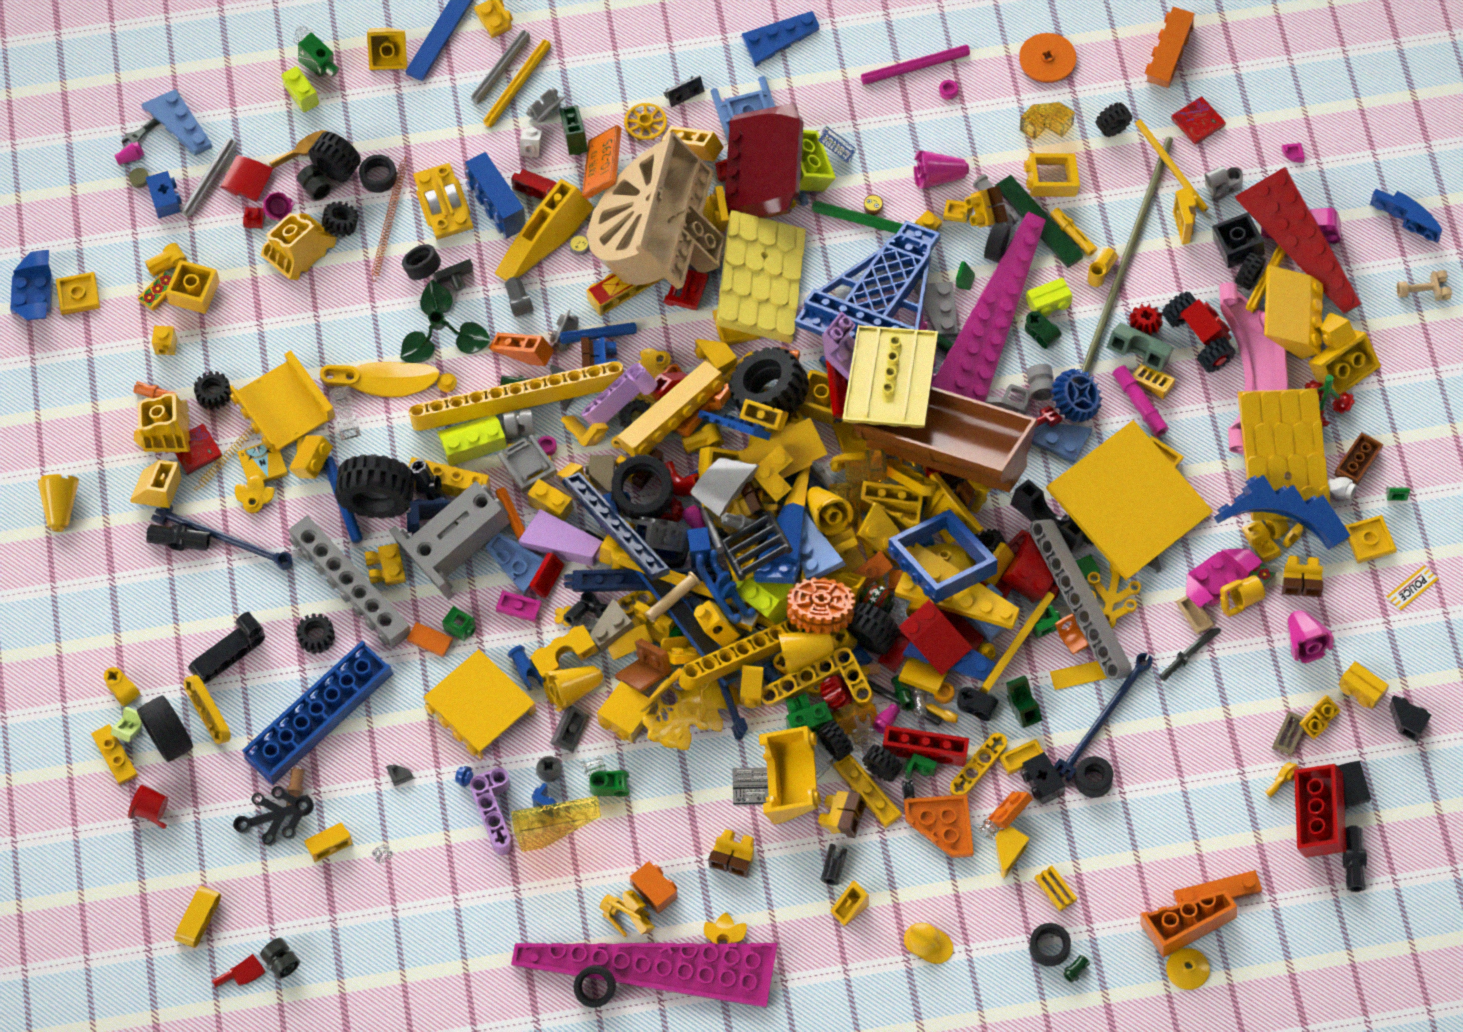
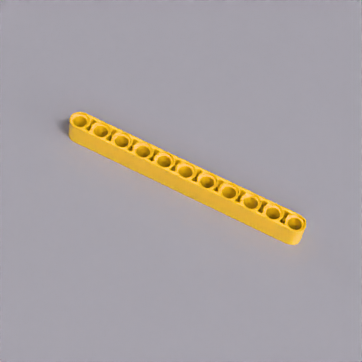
M613 361L415 404L409 408L408 413L413 429L423 431L602 392L624 373L623 365L620 362Z

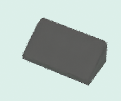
M573 705L566 708L550 743L573 752L589 715Z

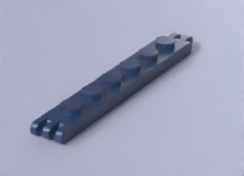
M670 568V570L688 576L689 572H692L700 581H703L697 568ZM705 568L713 582H716L717 577L713 568ZM633 569L574 570L573 574L564 575V580L567 581L564 582V587L572 589L573 592L650 591Z

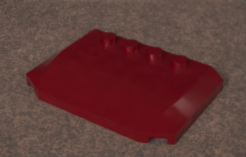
M790 103L736 114L730 120L725 201L728 216L731 210L757 216L758 218L790 214L792 210L790 206L793 200H797L800 193L804 121L799 116L798 108L795 104Z

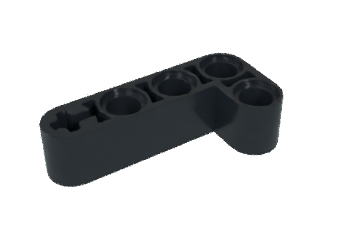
M245 612L236 619V630L190 663L189 671L193 675H198L203 684L213 680L264 641L265 633L263 627L250 612Z

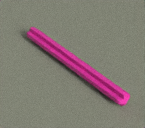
M962 45L861 74V81L865 85L969 56L970 49L968 45Z

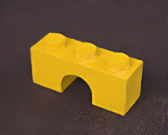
M581 625L573 627L565 636L555 638L545 648L537 649L530 658L543 680L546 681V677H543L544 673L562 670L559 660L564 653L574 652L583 661L599 650L585 626Z

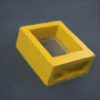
M1030 153L1027 161H1024V172H1027L1028 176L1026 187L1030 190V197H1076L1080 188L1075 153Z

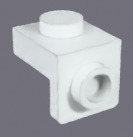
M533 127L523 129L520 137V156L539 157L542 130Z

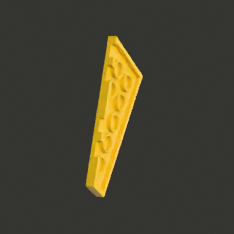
M915 543L911 555L937 584L962 572L920 544ZM907 572L902 573L895 590V596L920 604L927 602L930 598L925 596L923 590L913 583ZM980 583L936 604L932 601L938 609L1012 630L1020 613L1018 607Z

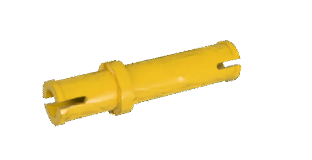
M1059 207L1050 213V217L1056 221L1062 232H1066L1088 256H1092L1097 251L1098 247L1074 224V220L1068 218Z

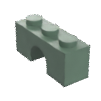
M1120 322L1112 331L1106 348L1123 356L1128 352L1137 353L1144 358L1143 365L1161 372L1168 364L1174 347Z

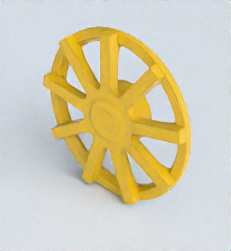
M640 103L628 110L624 117V126L626 132L638 141L655 140L656 137L665 132L667 117L659 106L652 103ZM644 106V113L642 114L635 110L638 107ZM647 106L654 107L655 110L649 114L647 113ZM659 111L662 113L663 117L653 119ZM632 112L638 119H630L628 116ZM664 121L662 127H659L654 124L657 122ZM627 122L637 123V125L629 128ZM641 128L639 135L633 133V131ZM650 128H654L659 131L653 134ZM644 130H647L650 136H642Z

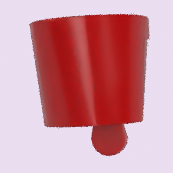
M141 784L130 804L128 818L133 819L136 816L145 818L160 828L165 829L167 824L160 820L166 810L168 797Z

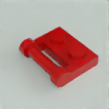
M688 269L687 279L681 296H676L678 289L671 284L668 295H665L663 302L668 306L675 305L697 311L709 279V274Z

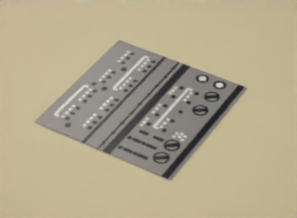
M767 767L732 768L733 805H763V803H767L766 797H769Z

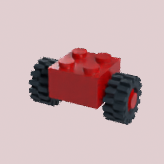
M1188 291L1180 293L1179 296L1176 295L1175 299H1171L1170 303L1166 304L1165 308L1162 309V315L1171 327H1179L1180 324L1183 325L1186 321L1202 343L1206 345L1205 349H1202L1200 354H1198V362L1208 373L1220 370V367H1224L1226 363H1229L1236 353V350L1229 342L1232 339V336L1228 333L1231 329L1222 321L1218 312L1207 301L1203 303L1200 299L1196 300L1191 292Z

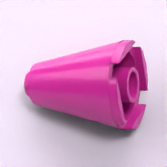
M918 150L914 157V160H918L917 166H913L915 184L920 186L918 189H926L964 179L966 174L969 173V164L962 158L924 150Z

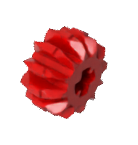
M1141 303L1139 308L1134 307L1133 312L1129 315V326L1149 336H1152L1153 333L1157 334L1163 324L1162 313L1158 312L1157 307L1151 308L1150 303L1147 307Z
M840 676L828 677L821 683V696L828 704V707L834 712L844 710L852 704L853 697L851 691Z

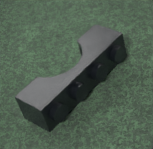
M1028 479L1015 489L1010 505L1031 522L1045 519L1053 520L1071 553L1084 544L1087 535L1072 518L1064 519L1057 516L1047 505L1044 491Z

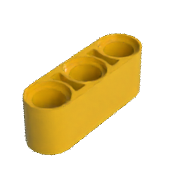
M199 886L175 932V941L192 948L198 946L220 903L221 893L204 886Z

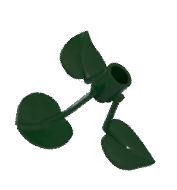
M432 279L426 285L420 300L421 309L428 315V320L431 324L428 327V336L426 337L420 331L409 333L402 342L400 358L409 363H420L428 360L435 351V345L429 341L432 337L433 329L441 330L445 326L458 335L456 346L461 352L466 354L476 353L489 345L490 337L482 326L474 322L463 323L460 327V332L454 329L446 321L443 314L452 306V295L445 287Z

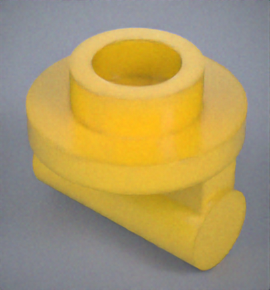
M982 642L977 649V652L992 661L994 660L996 652L993 644Z

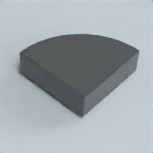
M395 764L386 766L394 787L414 779L412 773L407 768Z

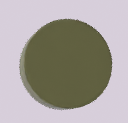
M136 168L130 172L129 179L134 187L142 188L147 185L145 177L149 175L145 169Z

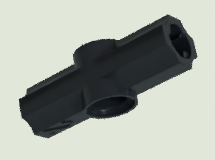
M416 459L415 462L411 463L409 470L416 480L417 493L424 494L427 500H435L440 497L446 498L441 489L442 482L440 476L433 475L424 459Z
M150 524L146 532L147 543L167 545L176 551H183L185 548L207 551L210 545V533L189 530V528L183 525L175 524L172 527Z
M1357 825L1346 827L1347 852H1343L1342 857L1343 868L1346 870V887L1351 892H1360L1366 889L1365 868L1367 854L1363 846V829Z

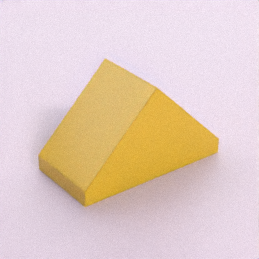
M854 880L830 912L846 926L869 906V894Z

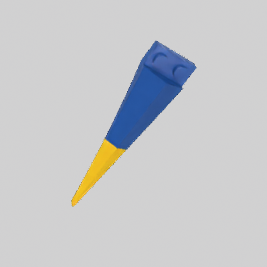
M810 466L799 472L777 518L793 551L789 554L785 553L757 569L754 574L755 582L795 584L800 570L803 521ZM775 533L769 535L767 540L776 536ZM779 543L773 546L767 551L761 553L759 555V558L765 556L766 554L772 552L773 550L777 549L782 545Z

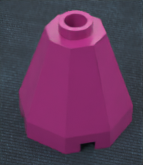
M1300 610L1290 614L1287 625L1291 654L1294 660L1298 661L1300 659L1302 663L1306 664L1321 659L1326 655L1324 651L1327 648L1329 651L1333 648L1334 637L1331 631L1309 613Z

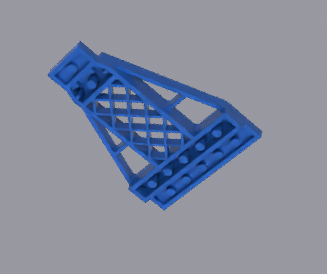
M905 221L897 234L889 238L882 248L820 289L813 288L804 301L803 310L794 321L795 326L822 336L842 311L856 325L849 333L854 340L856 339L858 325L920 330L932 258L931 251L941 239L940 233ZM888 258H891V259L895 260V261H891V262L886 263V259H888ZM903 265L912 266L910 268L903 269ZM895 267H899V268H900L899 271H895V272H891V273H890V271H889V269H891V268H895ZM866 269V271L863 273V275L858 281L851 279L852 277ZM886 270L887 274L876 276L877 272ZM895 278H904L903 281H899L896 283L893 282V279ZM923 279L919 304L906 300L919 280ZM888 280H889L890 283H891V284L884 285V286H880V284H879L880 282H884V281H888ZM842 284L853 288L845 300L828 294ZM869 285H877L876 288L869 290L866 289V287ZM894 291V294L884 297V292ZM880 294L881 298L871 300L869 297ZM867 298L866 302L858 304L856 302L858 299ZM884 304L885 308L878 310L873 308V306ZM900 308H906L917 313L915 327L893 319Z

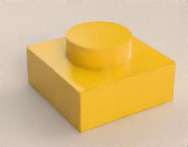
M927 210L915 221V224L936 231L942 225V220Z

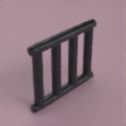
M767 511L765 516L727 538H720L725 549L724 553L740 581H743L748 574L781 555L789 554L793 551L791 544L771 511ZM767 523L770 524V526L756 533L755 535L749 537L743 542L737 544L732 548L730 547L731 544L747 536L753 531L759 529ZM775 533L776 536L736 558L735 555ZM779 543L782 545L746 567L741 568L742 564Z

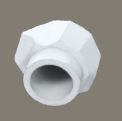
M1337 477L1334 480H1328L1329 492L1337 500L1353 499L1357 491V485L1353 484L1351 479L1348 477Z

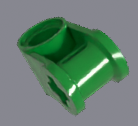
M616 770L592 773L589 779L590 792L597 797L628 796L630 794V790L627 787L629 772ZM600 781L603 782L604 785L596 786L594 785V783Z

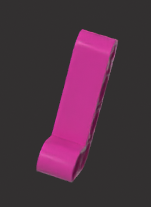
M1333 208L1310 209L1328 243H1339L1341 241V220L1337 210ZM1261 227V236L1266 239H1273Z

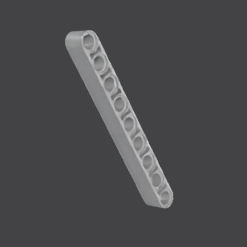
M1051 519L1033 521L1029 527L1030 534L1105 676L1110 680L1127 678L1132 672L1131 664L1056 523Z

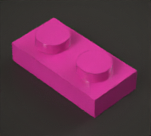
M502 590L496 605V612L535 622L542 603L539 600Z

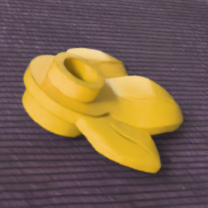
M646 348L639 352L642 359L637 363H640L654 379L671 364V356L666 351ZM664 357L662 362H658L660 358Z
M259 475L251 477L246 485L236 484L235 486L236 499L243 503V507L248 513L253 514L258 513L264 504L269 503L275 493L273 487H265L263 479ZM251 501H256L254 505H250Z
M724 912L715 924L712 922H705L704 924L706 938L716 944H719L721 941H726L727 944L741 942L747 931L746 923L734 925L731 916L727 912Z

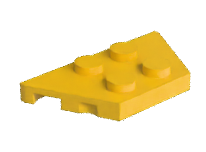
M937 472L932 473L930 479L937 483L935 495L926 497L927 503L924 509L926 518L930 519L951 509L974 535L983 532V527ZM946 529L939 531V534L947 543L956 542Z

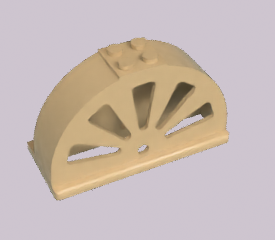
M674 132L668 133L666 140L642 153L617 176L616 184L605 191L598 205L594 208L586 235L592 253L620 280L632 285L647 284L666 278L676 289H680L684 285L689 263L698 272L702 273L719 268L726 237L703 215L713 171Z

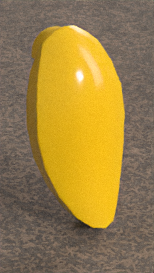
M872 451L839 454L831 459L829 466L833 472L863 466L873 458Z

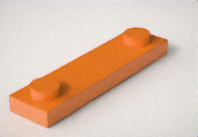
M1256 870L1174 890L1173 895L1178 905L1179 902L1197 900L1200 896L1226 890L1232 899L1260 893L1262 892V887Z

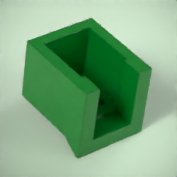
M455 606L451 608L442 621L446 632L464 642L476 630L475 619ZM457 619L464 623L462 626H459L454 622Z

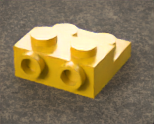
M1182 188L1176 191L1172 211L1182 244L1190 243L1191 235L1194 234L1193 225H1195V208L1198 207V200L1196 195L1193 196L1191 188Z

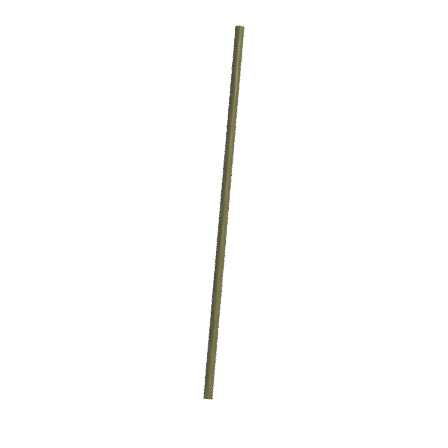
M1166 137L1163 144L1167 154L1173 142L1172 137ZM1160 156L1083 363V372H1089L1162 173L1165 163Z

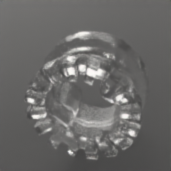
M984 819L983 825L978 827L980 833H983V836L986 835L985 837L991 840L995 838L994 834L999 832L997 825L988 819Z
M388 844L380 845L372 851L373 857H376V863L381 864L384 863V860L387 861V859L392 858L393 852L389 851L390 846Z

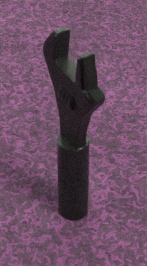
M153 118L139 130L126 133L121 142L125 143L128 140L131 143L139 142L145 133L149 132L160 122Z

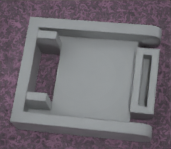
M532 434L528 436L531 445L523 438L504 449L507 458L504 457L502 452L497 454L499 460L522 493L531 489L538 479L545 481L557 474L556 467ZM540 470L544 471L543 473L528 481V477L539 472Z

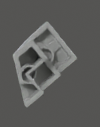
M719 458L700 477L690 493L717 516L721 517L727 511L732 500L738 498L746 482H751L759 465Z

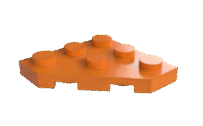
M967 794L904 799L906 823L951 858L973 857Z

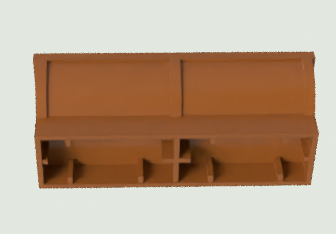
M931 386L925 428L856 423L853 424V429H855L858 438L866 440L867 448L1010 493L1027 467V454L1032 444L1037 419Z

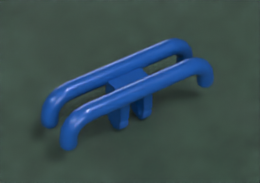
M716 549L710 552V562L718 576L715 584L705 569L704 556L698 555L696 558L697 571L728 621L732 624H738L742 619L740 614H733L725 601L728 598H732L744 617L753 618L756 613L755 609H748L736 591L737 584L735 581H730L729 571H724L718 560L719 553H717Z

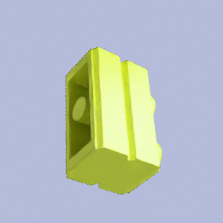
M298 66L282 73L281 77L284 88L303 113L318 106L317 92Z
M1059 278L1026 291V302L1031 311L1040 312L1044 317L1049 316L1055 310H1065L1072 304L1073 296L1064 278Z

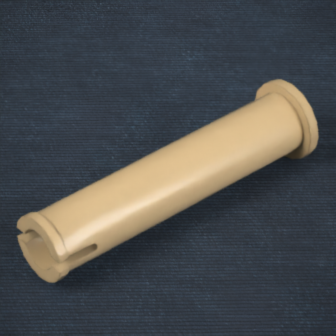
M689 572L683 581L645 612L646 617L654 623L656 619L693 587L699 586L701 583L696 575Z

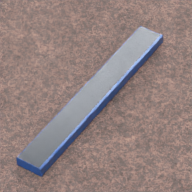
M636 571L658 601L675 587L672 583L661 579L652 581L646 574ZM683 597L667 610V613L701 657L722 649L716 641L704 632L694 616V611ZM738 669L718 679L725 687L741 679L742 673Z

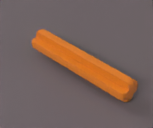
M498 488L495 491L496 496L509 513L507 518L517 540H519L525 531L524 525L506 488Z

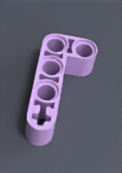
M635 363L588 404L581 412V416L590 426L592 423L604 422L606 424L640 392L648 395L656 389L658 383L640 363Z
M495 768L479 774L470 781L471 793L492 847L498 855H507L512 850L511 837L495 799V796L506 792L510 787L508 772L503 768ZM498 778L505 779L502 783L495 782ZM480 785L485 787L483 790L480 791L475 789ZM485 804H492L488 809L483 808ZM492 822H499V823H500V824H499L498 826H496V827H491V826H490V824H491ZM500 835L504 844H501L498 840Z

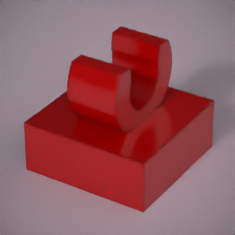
M245 207L243 227L263 229L265 219L263 208Z

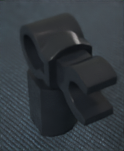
M584 592L581 595L580 602H576L564 614V621L573 626L587 611L595 613L596 617L600 619L603 614L602 612L606 610L608 604H601L596 599L594 593Z

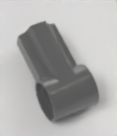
M516 277L509 278L504 285L510 299L509 302L514 317L533 312L531 299L526 294L521 279Z

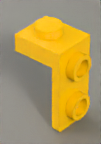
M574 415L561 418L566 429L572 432L577 441L584 447L596 446L604 439L605 433L609 429L603 422L592 423L587 430Z

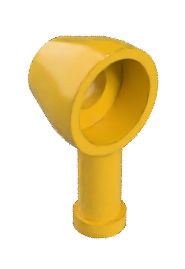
M1285 519L1264 520L1266 528L1270 531V538L1273 540L1282 537L1289 531V525Z

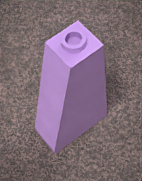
M539 509L519 539V545L535 554L546 556L547 552L554 553L559 559L594 566L596 561H599L600 547L603 541L542 509Z

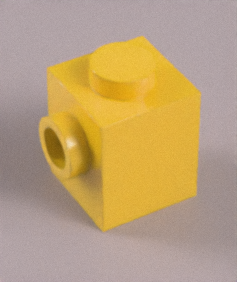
M154 325L151 343L155 354L175 355L177 335L174 326Z

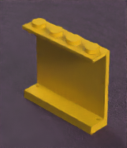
M291 350L284 354L285 363L239 390H235L233 385L230 386L231 395L229 396L234 405L238 404L240 406V412L244 419L251 421L250 425L255 434L259 433L261 435V441L265 448H270L274 454L335 418L333 406Z
M480 649L474 652L423 697L426 711L430 715L435 714L439 718V723L445 729L449 728L453 732V737L458 742L462 741L465 743L469 753L473 756L477 755L481 760L484 758L482 751L525 713L531 717L537 711L535 702Z

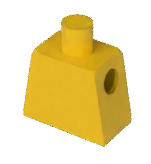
M710 600L696 607L694 616L704 632L721 647L724 648L730 645L740 636L734 625L725 617L720 607ZM717 626H722L721 632L718 631L719 628Z

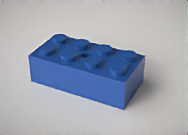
M483 152L466 161V170L464 171L468 179L466 184L470 191L474 190L476 193L475 196L478 203L486 208L485 212L488 218L494 220L498 233H503L506 239L519 233L526 224L524 207L486 152Z

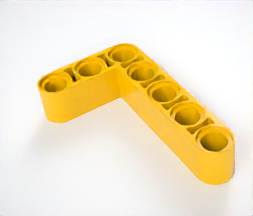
M842 647L797 672L788 674L762 688L761 700L769 707L778 706L784 703L785 699L793 698L821 684L828 677L836 676L842 673L858 704L862 706L871 704L874 700V694L855 655L850 649ZM845 653L849 654V661L846 663H841V655ZM825 663H830V671L822 672V666ZM852 672L859 673V678L856 681L849 680ZM806 673L813 674V678L809 682L803 681V676ZM788 682H793V690L785 691V685ZM862 690H867L869 692L868 697L860 700L858 698L859 693ZM769 692H775L776 694L772 701H766V695Z

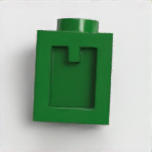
M1052 605L1047 607L1046 615L1048 619L1042 618L1034 626L1033 633L1036 639L1057 630L1055 623L1062 618L1059 611L1054 610Z
M914 753L911 759H907L903 769L906 771V779L910 780L914 770H917L923 776L930 775L934 777L937 771V762Z

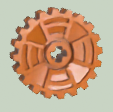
M813 577L809 581L804 579L801 584L796 583L794 588L789 590L786 608L787 617L790 618L792 624H797L798 629L804 628L806 629L805 632L808 633L814 631L815 634H820L821 632L830 634L831 631L840 632V628L845 629L848 627V623H852L855 607L854 593H851L849 587L845 588L844 583H836L834 579L830 581L824 577H821V579Z

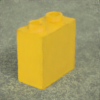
M621 681L598 710L599 725L605 730L610 729L615 732L616 736L621 740H628L633 743L645 727L642 718L646 714H655L656 704L654 703L646 711L640 712L650 699Z

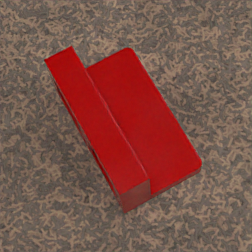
M522 169L520 174L514 172L511 177L512 189L540 200H544L557 184L553 180Z

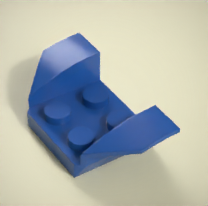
M49 250L32 251L13 271L14 275L12 276L11 314H18L27 321L46 319V313L51 312L53 278L49 266Z

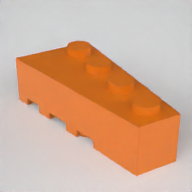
M1172 7L1171 13L1167 12L1164 20L1166 26L1160 30L1158 35L1160 42L1158 47L1154 46L1151 57H1153L1152 63H1148L1145 69L1147 82L1166 88L1170 87L1178 67L1176 63L1177 61L1180 62L1183 56V45L1187 46L1190 32H1193L1195 13L1177 7Z
M1222 890L1200 896L1197 900L1182 901L1178 905L1160 907L1157 911L1149 913L1148 911L1140 913V925L1164 958L1236 919L1237 905L1228 892Z

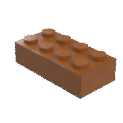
M1361 432L1337 466L1334 475L1337 477H1348L1353 481V484L1358 486L1382 451L1383 444Z

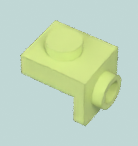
M125 707L122 719L112 727L111 735L120 740L130 742L142 730V722L137 711Z

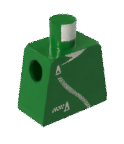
M312 32L298 44V61L319 77L323 76L326 72L332 77L338 73L339 67L334 64L333 52Z

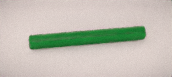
M814 201L812 204L813 212L895 234L903 225V223L819 201Z

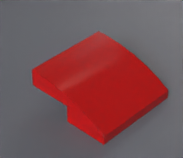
M236 155L220 187L236 196L241 194L257 202L274 168L259 161Z

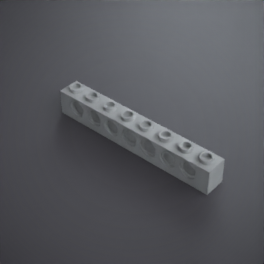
M308 515L288 529L291 544L295 548L299 547L302 550L303 557L308 562L312 561L315 564L314 568L321 576L324 574L328 578V584L333 589L337 588L341 592L339 594L346 603L350 602L352 604V609L356 615L364 617L368 628L371 631L376 630L379 634V639L384 645L388 644L393 649L408 637L411 632L410 625ZM308 540H314L312 543H306ZM320 554H327L324 557H319ZM334 567H339L336 571L331 570ZM346 581H352L351 584H344ZM359 595H365L363 598H356ZM373 608L378 609L376 612H369ZM386 622L391 623L389 626H382Z

